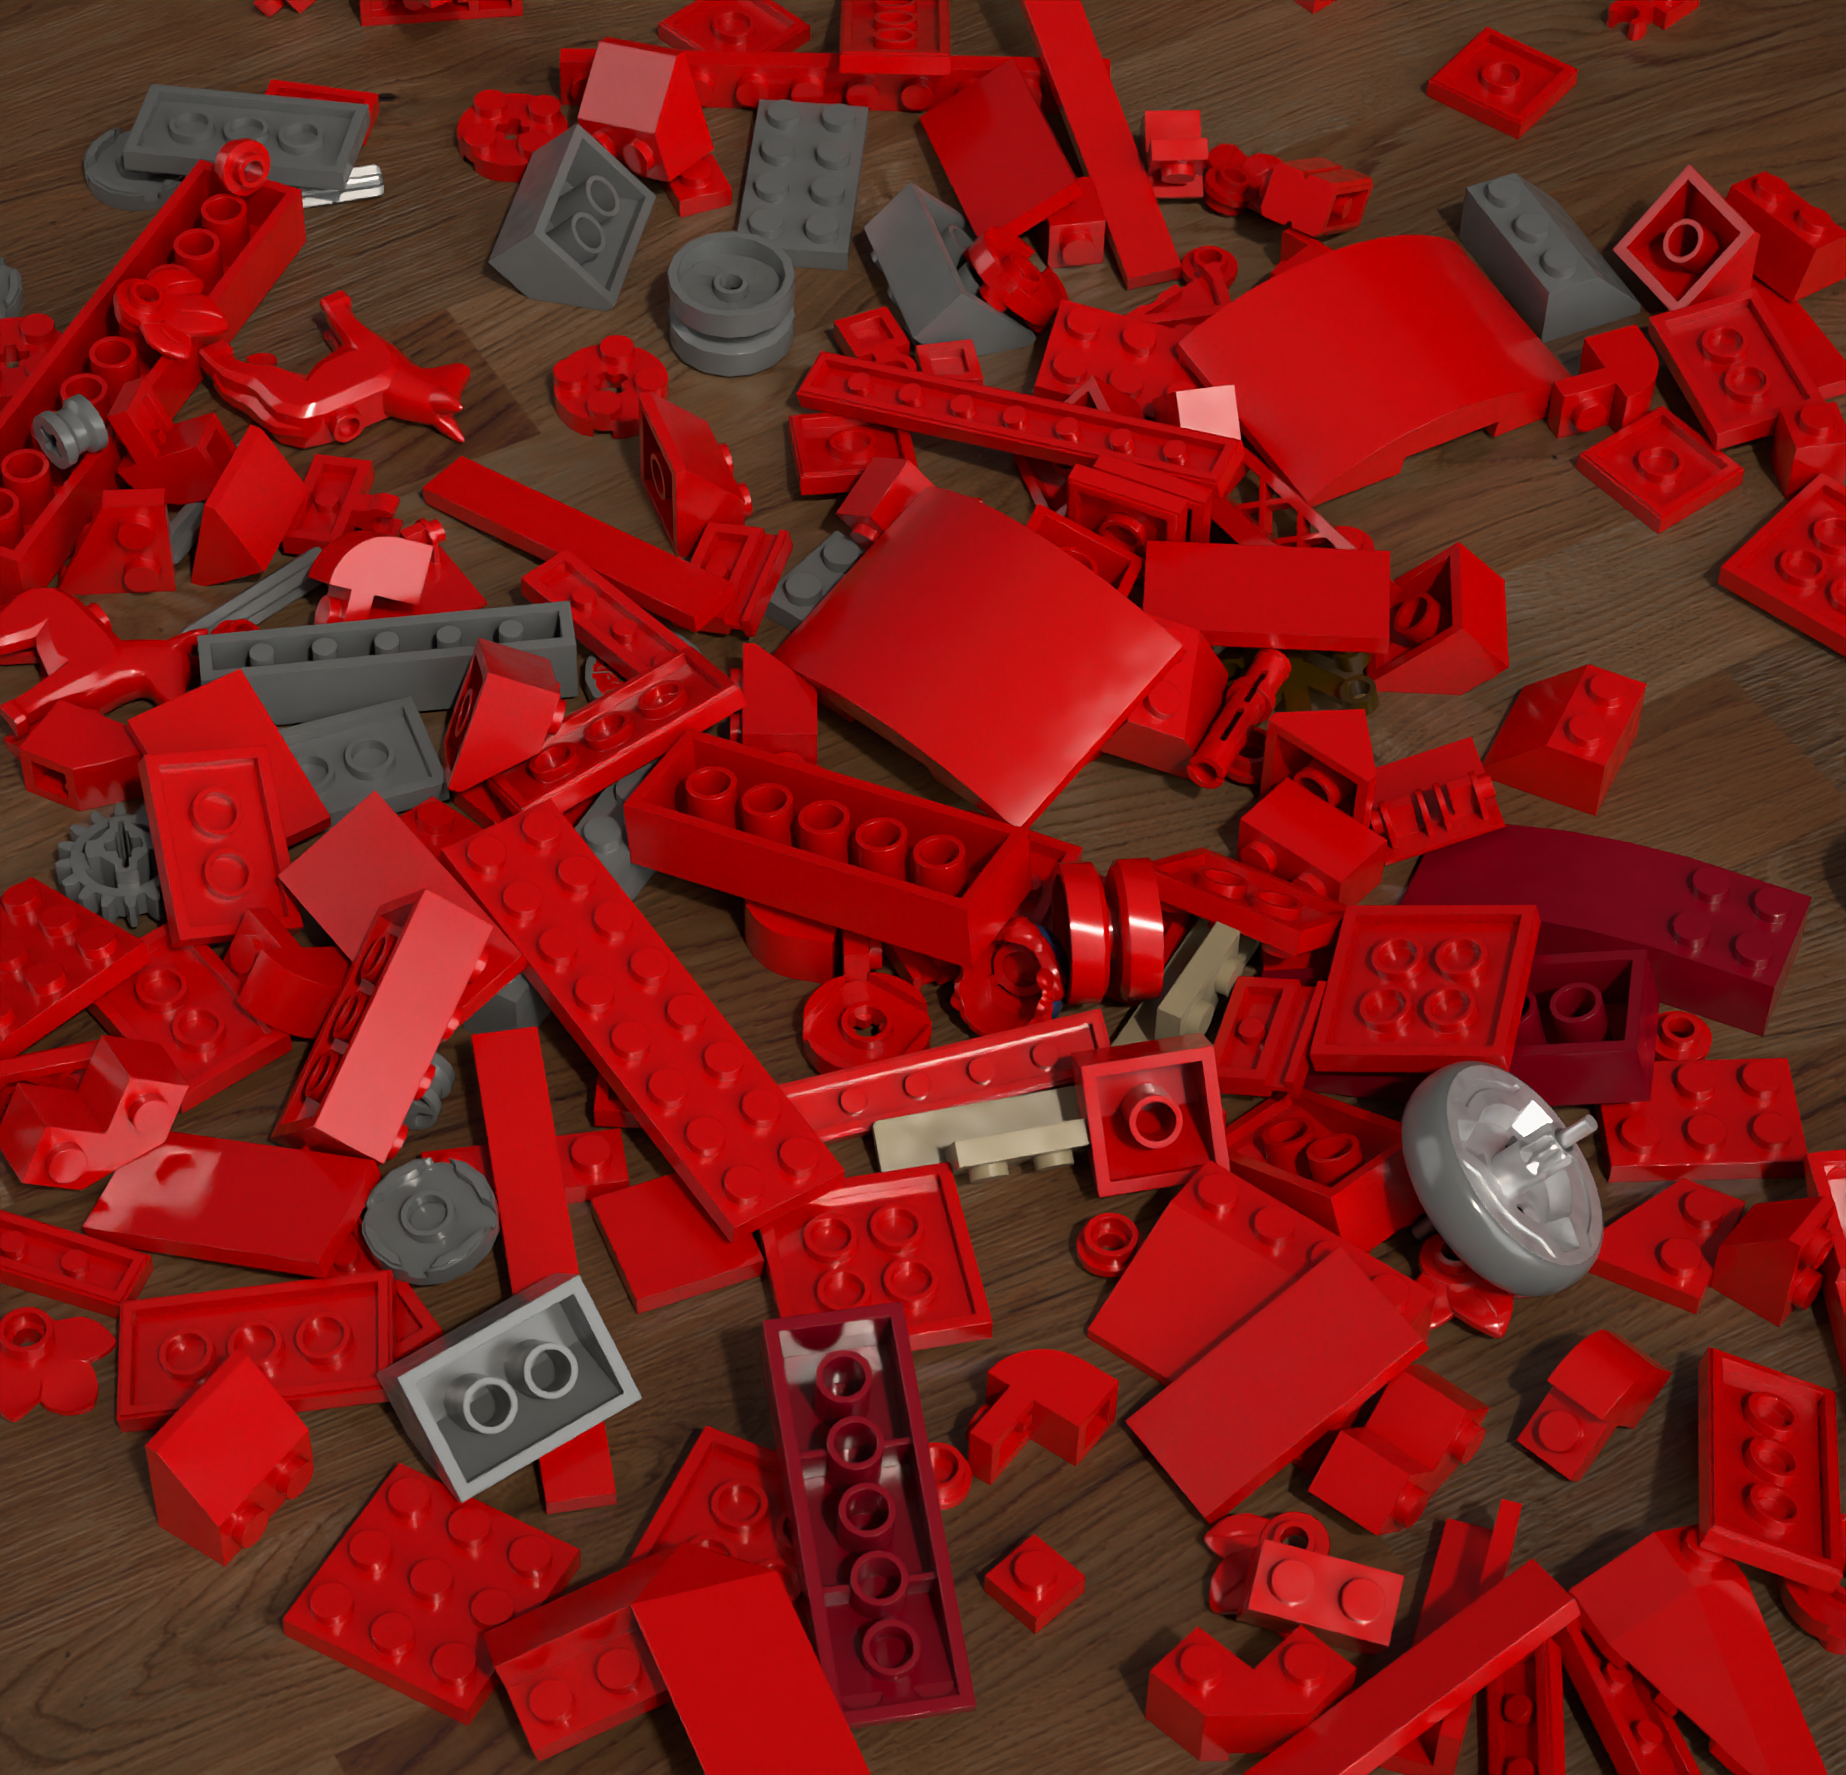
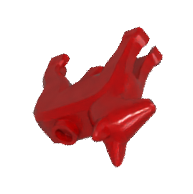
M343 290L323 297L319 302L320 308L327 315V323L331 327V329L322 333L323 339L334 352L319 361L307 375L277 367L278 359L273 353L260 352L246 356L247 363L239 361L233 355L232 346L223 339L203 347L199 351L200 366L213 378L214 387L223 400L246 413L262 427L269 430L282 444L305 449L327 444L335 440L349 442L355 439L362 432L363 428L390 416L410 422L432 425L450 439L458 443L465 442V437L453 415L463 409L460 400L471 377L469 366L462 363H453L434 368H424L413 363L398 347L366 327L354 316L351 298Z
M58 587L29 588L13 596L7 603L0 605V665L40 663L42 681L17 698L0 705V714L13 730L12 734L3 738L6 748L21 761L19 747L59 699L84 709L90 708L101 714H106L135 699L148 698L159 706L185 694L191 678L200 674L199 656L190 654L198 647L197 636L208 635L209 631L205 628L194 629L168 640H121L112 631L108 616L98 604L93 602L85 606L78 598Z

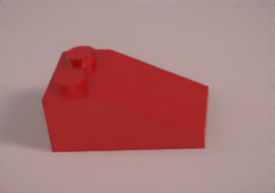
M1302 1088L1299 1099L1289 1098L1288 1092L1279 1091L1225 1127L1231 1173L1370 1254L1373 1248L1400 1229L1415 1223L1419 1216L1425 1213L1406 1167L1401 1141V1122Z

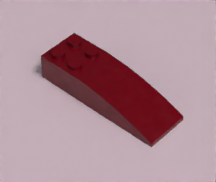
M1505 824L1506 827L1425 853L1400 905H1537L1541 925L1534 955L1647 949L1660 1003L1763 1037L1799 951L1812 897L1687 856L1627 841L1566 830Z
M1647 949L1534 955L1509 1072L1527 1083L1550 1106L1651 1101L1660 999ZM1331 967L1262 971L1261 977L1299 979L1301 986L1316 987L1318 981H1328ZM1311 1062L1303 1088L1317 1092L1407 1103L1419 1084L1433 1073L1317 1072L1314 1070Z
M903 1302L762 1320L760 1357L812 1647L849 1728L855 1729L976 1711V1700Z

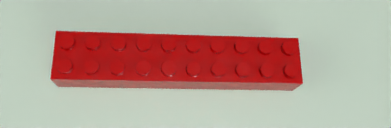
M200 159L0 412L1 605L29 588H46L75 550L76 539L83 526L92 520L93 508L102 491L120 490L126 482L117 469L127 452V448L116 439L110 422L107 419V415L124 383L145 377L172 420L207 374L200 366L199 351L203 347L222 339L230 344L306 243L302 189L266 179L256 192L246 196H238L222 186L215 172V163ZM164 269L184 270L193 273L204 281L201 294L215 301L225 313L229 322V329L227 333L221 335L192 337L191 354L187 361L163 355L150 347L142 334L126 329L116 319L113 295L117 286L122 281L130 278L147 280L154 272ZM80 394L92 403L101 416L107 430L108 444L95 453L85 451L79 454L77 463L63 470L54 465L43 452L34 433L33 419L47 410L52 412L62 409L64 400L73 395Z

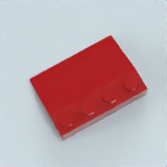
M1209 1159L1170 1201L1089 1326L1087 1338L1167 1387L1340 1245L1423 1338L1426 1344L1429 1338L1436 1293ZM1389 1382L1290 1463L1314 1477L1340 1430L1355 1428L1381 1398Z

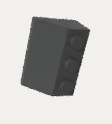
M577 123L533 152L488 262L529 299L608 311L616 304L656 195Z
M1516 173L1466 187L1459 240L1513 309L1543 343L1640 313L1641 304L1557 200Z
M910 182L864 226L874 249L871 252V257L886 276L890 285L887 289L888 296L901 310L906 321L904 332L914 345L972 339L977 356L1028 347L1036 340L1032 328L1024 322L1022 317L1013 312L1009 307L1004 312H999L982 297L979 288L984 281L967 262L963 254L964 250L977 238L968 218Z
M555 1272L376 1374L408 1437L460 1503L642 1399L580 1275Z

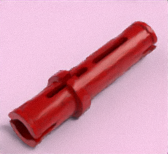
M1272 648L1258 651L1245 676L1234 680L1227 691L1226 706L1187 765L1189 777L1200 787L1215 789L1222 785L1227 772L1246 745L1257 724L1267 720L1276 707L1275 695L1283 682L1289 677L1292 668L1289 659L1280 651Z

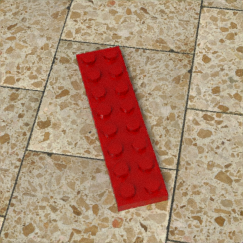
M552 799L546 800L441 849L440 863L526 957L527 964L526 968L522 971L731 1243L842 1186L845 1169Z

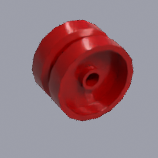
M1149 857L1113 859L1106 875L1105 893L1099 871L1092 862L1056 863L1052 881L1053 933L1063 944L1070 966V983L1068 993L1065 996V1004L1101 1003L1109 986L1110 971L1115 989L1123 1000L1159 999L1164 975V931L1159 889L1151 859Z

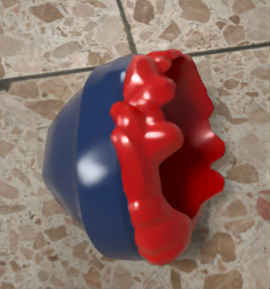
M1024 916L1010 918L972 969L960 966L961 972L954 982L955 992L951 996L950 1002L953 1008L960 1012L962 1020L979 1036H986L1056 1019L1064 1006L1065 996L1068 993L1070 983V966L1065 948L1060 939L1048 928L1031 922Z

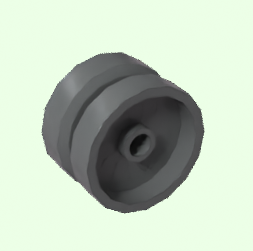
M738 231L717 232L689 241L674 254L667 271L670 301L668 310L669 335L673 350L685 363L704 373L727 377L751 375L774 366L789 352L795 337V313L793 309L795 274L791 258L778 244L756 234Z

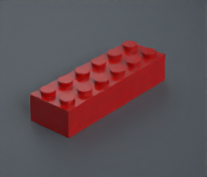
M687 728L623 804L631 863L969 969L974 967L1032 889L1028 829Z

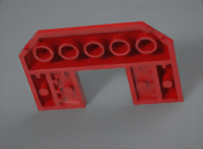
M682 1541L484 1633L494 1668L507 1689L538 1762L673 1700L705 1775H871L776 1570Z

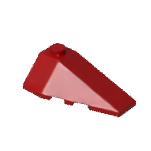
M1699 1524L1653 1532L1569 1589L1568 1593L1575 1599L1581 1613L1577 1619L1601 1653L1619 1670H1623L1630 1663L1660 1691L1654 1702L1666 1713L1673 1717L1679 1711H1682L1711 1737L1709 1740L1710 1753L1734 1775H1828L1746 1576L1732 1558L1699 1547Z

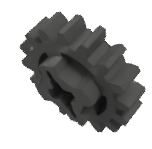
M119 804L115 806L114 816L110 818H105L97 811L91 812L92 826L89 828L73 824L70 827L72 842H59L58 852L60 860L55 862L59 887H63L64 896L94 913L101 912L103 918L113 924L118 916H127L130 926L138 927L140 915L144 913H149L158 921L163 919L162 905L164 900L146 806L142 805L135 815H127L124 806ZM125 863H129L128 868H124Z

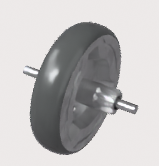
M1463 1061L1450 1064L1435 1071L1423 1080L1412 1093L1402 1119L1401 1141L1406 1167L1418 1199L1428 1215L1411 1227L1414 1237L1422 1240L1433 1232L1438 1231L1448 1246L1470 1269L1492 1285L1512 1294L1526 1297H1541L1558 1293L1572 1286L1586 1275L1593 1266L1603 1241L1604 1217L1600 1195L1588 1162L1577 1144L1579 1140L1597 1130L1596 1120L1591 1115H1586L1574 1124L1566 1127L1557 1113L1534 1089L1514 1074L1493 1064Z

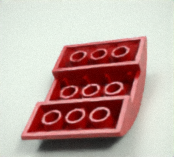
M1430 235L1381 237L1342 247L1307 260L1270 278L1230 302L1180 340L1176 347V352L1205 388L1234 384L1240 431L1274 473L1312 507L1400 474L1405 457L1485 427L1492 437H1496L1548 417L1553 382L1572 377L1462 248L1454 241Z
M925 487L772 656L817 688L818 702L850 723L855 719L927 766L935 780L995 820L1029 829L1181 659L1186 650L1161 625L1107 581L1033 530L998 510L963 494L938 487Z

